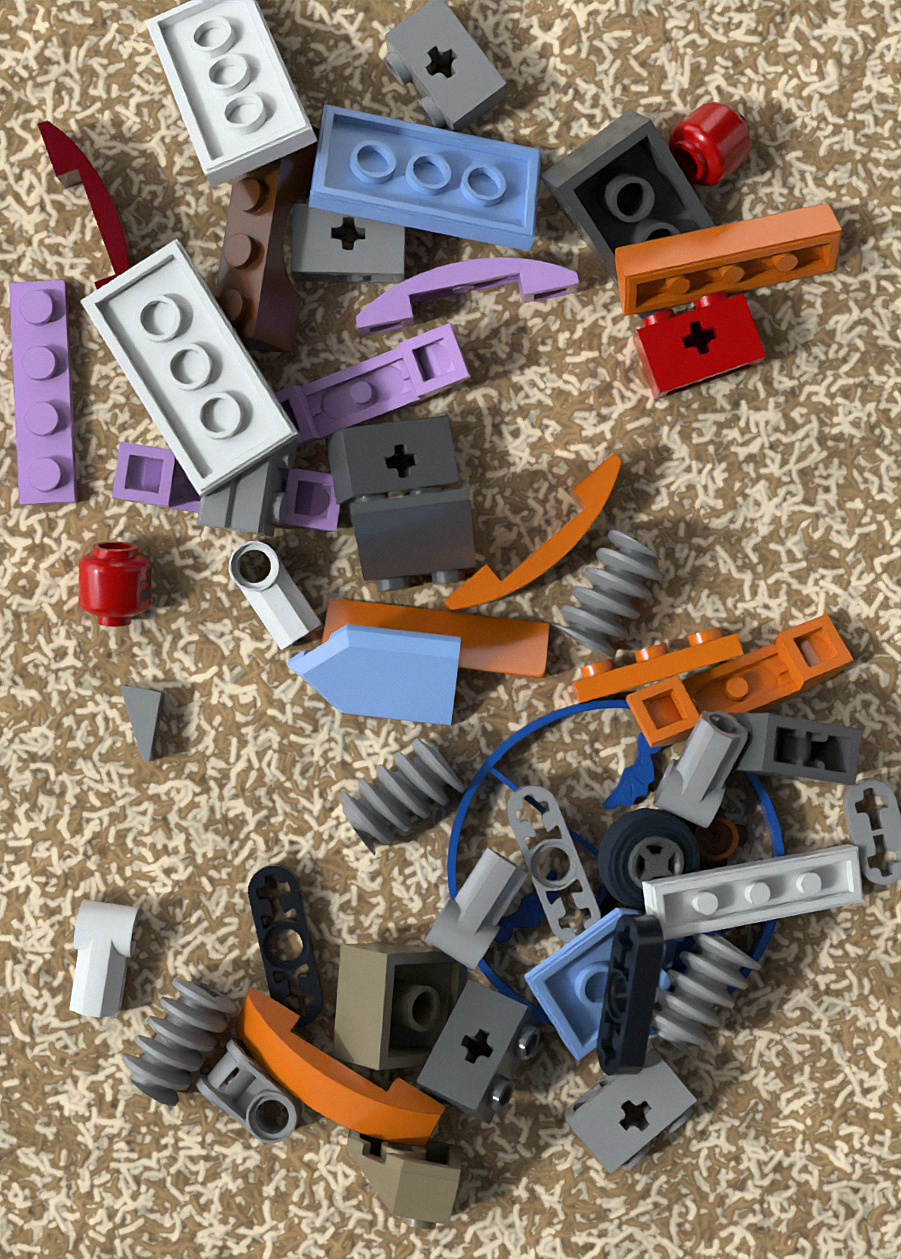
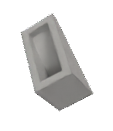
M120 685L142 761H153L165 692Z

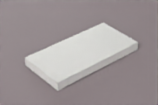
M191 0L145 21L211 188L317 142L257 0Z
M178 239L172 241L80 301L200 496L208 495L300 436Z

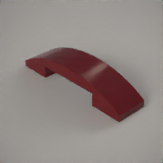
M47 120L37 125L55 175L65 189L83 183L115 272L113 276L94 282L98 290L135 266L130 238L116 202L91 162L63 131Z

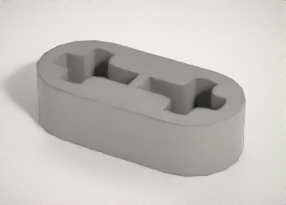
M875 779L856 781L855 786H850L843 797V811L851 845L858 846L861 875L876 884L890 885L901 879V817L897 799L893 790L886 783ZM870 788L872 795L883 797L884 806L876 808L875 811L878 824L876 828H871L867 813L856 811L855 802H860L864 799L863 790ZM876 835H880L884 850L895 852L896 860L889 862L887 865L888 873L881 875L879 868L868 866L867 862L868 857L876 855L873 838Z

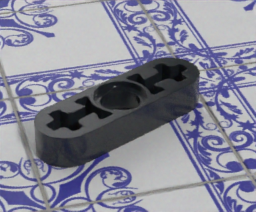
M270 864L262 867L253 875L248 886V897L270 998L284 1006L283 999L287 998L291 993L289 977L287 976L277 981L275 971L288 972L298 969L304 964L308 965L310 974L300 973L298 981L302 993H312L314 1001L307 1003L305 1014L299 1015L301 1017L296 1027H302L312 1023L320 1014L324 1003V993L299 880L288 867L280 864ZM268 875H276L278 883H288L290 892H286L281 897L283 912L286 913L294 908L298 920L280 919L269 926H265L263 915L273 916L275 914L270 897L261 898L259 894V888L267 884ZM291 929L300 936L302 951L298 957L292 960H282L273 954L270 941L276 931ZM292 1006L286 1007V1008H288V1009H290L291 1011H293V1012L296 1013V1010H295L294 1007H292Z
M651 914L622 915L615 926L597 1037L598 1061L602 1071L608 1076L637 1075L644 1067L664 948L661 924L657 917Z

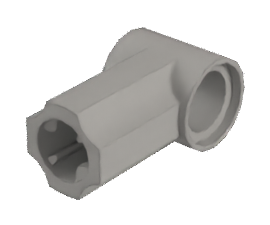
M703 710L679 759H672L666 768L657 788L653 806L707 828L720 806L726 789L725 780L748 738V729L743 727L735 717L725 712Z
M487 847L456 897L451 896L424 940L469 969L474 970L500 928L497 923L525 883L528 872Z

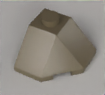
M350 1129L346 1149L392 1215L403 1217L402 1222L404 1224L419 1229H435L436 1223L449 1225L461 1174V1146L431 1140L425 1146L405 1145L374 1138Z

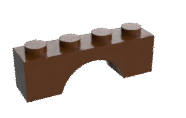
M311 125L318 141L319 129ZM317 142L233 178L215 299L248 350L294 353L302 297L293 287L286 270L283 247L284 232L293 205L300 196L311 190Z

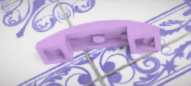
M507 257L480 258L440 266L399 283L366 306L356 316L359 335L361 337L414 326L411 304L517 282L522 304L574 294L579 286L578 274L565 267L543 261Z
M448 323L398 343L399 347L306 385H293L274 393L300 435L296 438L297 448L326 438L342 428L356 427L394 413L470 378L471 375L453 325Z
M120 442L112 492L113 499L199 513L201 496L194 488L171 449ZM296 468L291 470L284 469L281 491L288 494V509L283 526L336 532L340 504H336L332 475Z

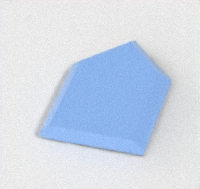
M346 624L330 634L329 640L314 650H304L289 659L287 666L340 713L451 726L461 637Z
M615 908L524 975L527 984L557 1033L577 1061L597 1048V1037L616 923L622 915L646 914V911ZM685 936L664 940L658 989L670 990L671 982L666 974L671 969L678 942H683Z

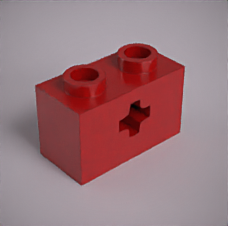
M725 290L718 291L694 301L695 310L675 316L673 309H666L641 320L643 328L636 330L633 341L654 401L761 363L766 354L744 293L728 298ZM691 330H694L697 337L708 336L709 342L703 349V354H699L696 347L685 348L684 342L691 334Z

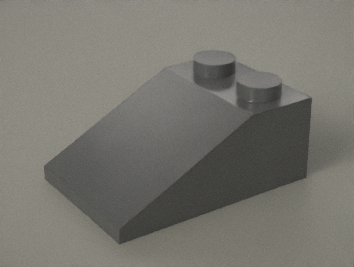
M628 110L540 175L562 212L618 288L615 264L616 248L715 227L652 120L632 110ZM662 309L643 312L637 315L642 320L645 317L657 313Z
M469 488L349 503L363 580L366 584L376 582L377 592L411 588L410 578L432 575L433 585L466 581L465 571L476 569Z

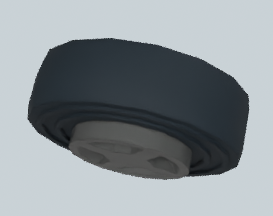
M640 808L625 813L610 825L600 842L597 863L600 879L614 898L632 909L646 911L643 881L698 872L700 854L697 840L685 822L665 810ZM641 857L644 859L643 864L640 863Z

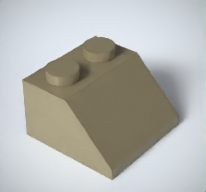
M387 943L341 944L332 1058L375 1070L425 1066L466 986L467 967L437 947Z

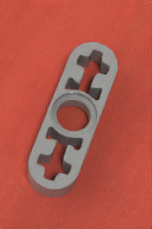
M525 785L518 788L510 796L507 803V817L549 925L560 940L569 943L601 919L600 911L555 797L542 786ZM532 795L537 802L546 800L549 809L541 813L544 827L549 832L555 826H558L561 836L544 838L531 848H528L525 838L537 836L532 823L528 819L519 821L516 812L524 808L522 798ZM551 847L564 850L570 860L568 872L557 880L546 879L537 870L539 855L542 851ZM578 879L581 889L570 890L575 905L579 909L588 907L590 915L582 919L584 928L574 932L569 924L559 925L558 919L566 914L560 895L556 896L552 901H548L546 891L562 890Z

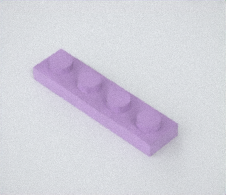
M65 280L9 283L19 504L28 506L78 503L68 283Z

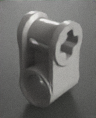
M231 1037L226 1043L228 1051L207 1075L200 1074L197 1077L195 1085L211 1103L233 1117L254 1138L263 1143L275 1144L282 1142L292 1134L302 1117V1103L267 1073V1070L256 1061L241 1040ZM238 1067L240 1069L238 1074L229 1084H226V1078ZM268 1100H277L283 1103L288 1110V1122L280 1126L271 1125L266 1122L261 1113L262 1103Z

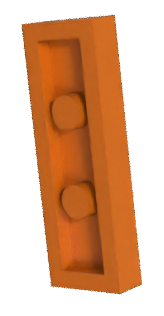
M720 627L687 636L690 647L669 653L666 643H662L634 652L637 662L615 669L613 660L608 659L582 667L580 670L583 679L571 683L577 704L744 655L738 634L735 633L723 637Z

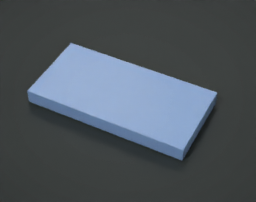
M324 104L320 119L308 207L530 251L535 240L542 150Z

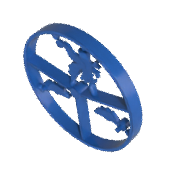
M596 700L554 710L514 732L491 753L470 781L453 821L447 859L450 897L453 896L455 898L458 894L456 884L457 845L466 811L478 786L486 774L490 772L513 791L519 788L496 770L493 765L522 738L552 721L575 713L596 709H630L626 700ZM643 732L637 737V756L634 764L623 769L617 786L602 804L604 809H615L620 804L631 807L637 797L648 794V784L655 780L654 765L650 754L658 752L661 747L651 748ZM742 773L761 806L768 827L772 858L785 856L780 825L763 784L757 775ZM529 795L523 798L541 813L547 810ZM567 826L570 836L598 857L599 851ZM642 857L640 861L641 864L644 863V859ZM551 869L544 878L557 880L556 870ZM603 882L594 897L601 919L612 911L601 905L608 891ZM536 889L521 898L520 907L511 915L501 917L497 923L500 928L493 941L505 943L511 939L513 928L527 929L538 927L541 920L547 918ZM546 891L548 901H552L559 895L557 891ZM589 908L584 917L590 915ZM778 919L756 923L761 925V928L747 955L757 963L773 935ZM582 921L577 931H580L584 928ZM731 928L705 932L703 934H725ZM694 935L685 936L683 942H678L671 969L687 974L688 969L679 955L682 951L690 952V949L695 944L692 938ZM484 956L482 957L477 966L498 991L511 999L527 1005L539 1020L553 1026L539 1002L535 1005L517 993L500 978ZM741 966L739 970L746 979L753 969ZM728 985L726 989L729 994H732L737 987ZM650 1028V1034H649V1035H655V1034H657L655 1031H653V1030Z

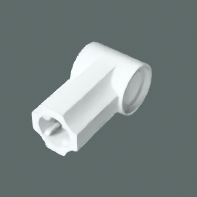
M248 541L239 545L232 552L229 559L230 576L240 587L280 650H283L322 624L281 562L278 553L271 546L260 541ZM252 551L264 552L271 562V570L268 577L259 583L247 581L240 571L242 558Z
M83 899L79 908L74 933V949L78 950L70 1011L99 1018L118 1017L120 1015L128 958H132L137 942L131 941L135 919H140V908Z

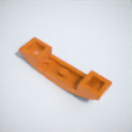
M615 453L612 454L571 490L569 495L582 511L502 581L485 564L443 601L445 606L450 611H458L491 603L522 589L556 565L584 536L600 514L616 482L622 463L621 459Z
M824 614L778 633L774 643L682 681L677 674L628 694L626 701L650 747H661L688 740L703 710L709 712L719 710L727 714L762 713L833 677L851 666L854 660L828 614Z
M251 988L243 1003L235 1029L252 1056L267 1070V1073L275 1081L313 1110L349 1129L399 1144L425 1146L446 1108L444 1105L399 1077L394 1080L387 1092L293 1034L301 1016L258 989Z

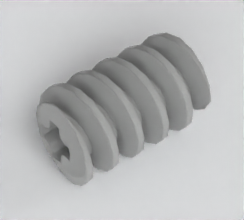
M611 529L608 533V538L617 551L607 548L598 549L596 556L605 567V570L595 567L586 568L584 575L593 586V589L575 586L572 594L581 607L563 605L560 613L569 623V626L552 625L593 652L614 658L617 652L607 641L608 636L620 638L628 636L629 633L619 622L620 617L638 619L641 614L631 603L632 598L650 600L653 595L643 584L644 579L662 581L665 576L655 565L657 559L661 560L656 553L633 538Z
M418 738L413 740L412 745L416 756L414 760H411L399 751L394 754L398 770L396 773H392L381 764L378 765L375 769L379 785L376 787L363 778L357 780L361 798L358 800L345 791L339 793L344 815L373 855L376 854L372 840L373 836L386 845L394 841L391 823L405 832L412 828L409 810L426 819L431 814L427 802L428 797L443 806L449 802L445 788L447 783L461 793L466 790L435 744L430 747Z
M703 933L695 934L692 938L702 953L698 955L682 951L679 957L688 969L687 974L670 969L666 976L675 988V991L672 993L657 988L656 1000L662 1009L660 1012L653 1010L651 1029L693 1060L696 1059L687 1047V1043L690 1042L706 1047L709 1039L700 1028L701 1023L718 1028L722 1024V1020L713 1006L717 1004L732 1009L735 1005V1001L726 987L728 985L741 989L748 987V982L739 970L741 966L758 971L762 967L747 954L716 933L713 936Z
M175 977L171 984L181 994L179 1001L167 997H162L159 1001L169 1014L168 1018L162 1019L150 1015L146 1021L157 1035L154 1039L142 1035H137L134 1039L144 1052V1055L140 1058L125 1054L122 1058V1061L132 1072L130 1077L135 1086L147 1096L167 1106H176L179 1102V1097L175 1090H186L192 1082L187 1070L199 1071L204 1063L199 1051L208 1052L215 1046L216 1040L210 1031L224 1032L228 1026L227 1018L222 1012L236 1013L239 1009L236 1003L215 988L198 980L192 979L187 981Z

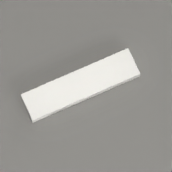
M850 844L643 881L646 914L657 917L663 930L664 940L864 902L858 846Z

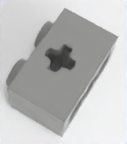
M444 0L429 1L385 34L386 48L389 55L384 58L388 69L402 86L411 81L423 97L417 104L432 127L440 128L444 125L447 130L461 132L506 98V81ZM437 61L443 68L451 64V77L447 79L441 72L432 76V64Z
M309 197L306 199V204L293 205L291 273L294 281L399 284L405 281L406 226L308 207ZM347 228L356 229L357 237L361 238L355 240L354 249L352 250L343 249L341 240L334 239L343 238Z
M648 1040L644 1067L639 1074L605 1075L565 1109L563 1113L567 1124L611 1175L620 1166L624 1170H628L640 1162L650 1150L647 1143L662 1130L672 1133L681 1127L693 1114V1110L690 1107L698 1100L692 1090L650 1040ZM630 1100L635 1105L643 1102L641 1108L644 1116L638 1121L631 1115L624 1118L625 1112L622 1107L624 1102Z

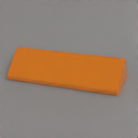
M818 204L618 247L615 250V264L623 315L630 316L694 302L699 298L725 290L727 294L835 271L837 269L842 229L828 204Z
M329 598L322 644L329 640L330 634L346 624L461 637L458 669L545 678L550 623Z

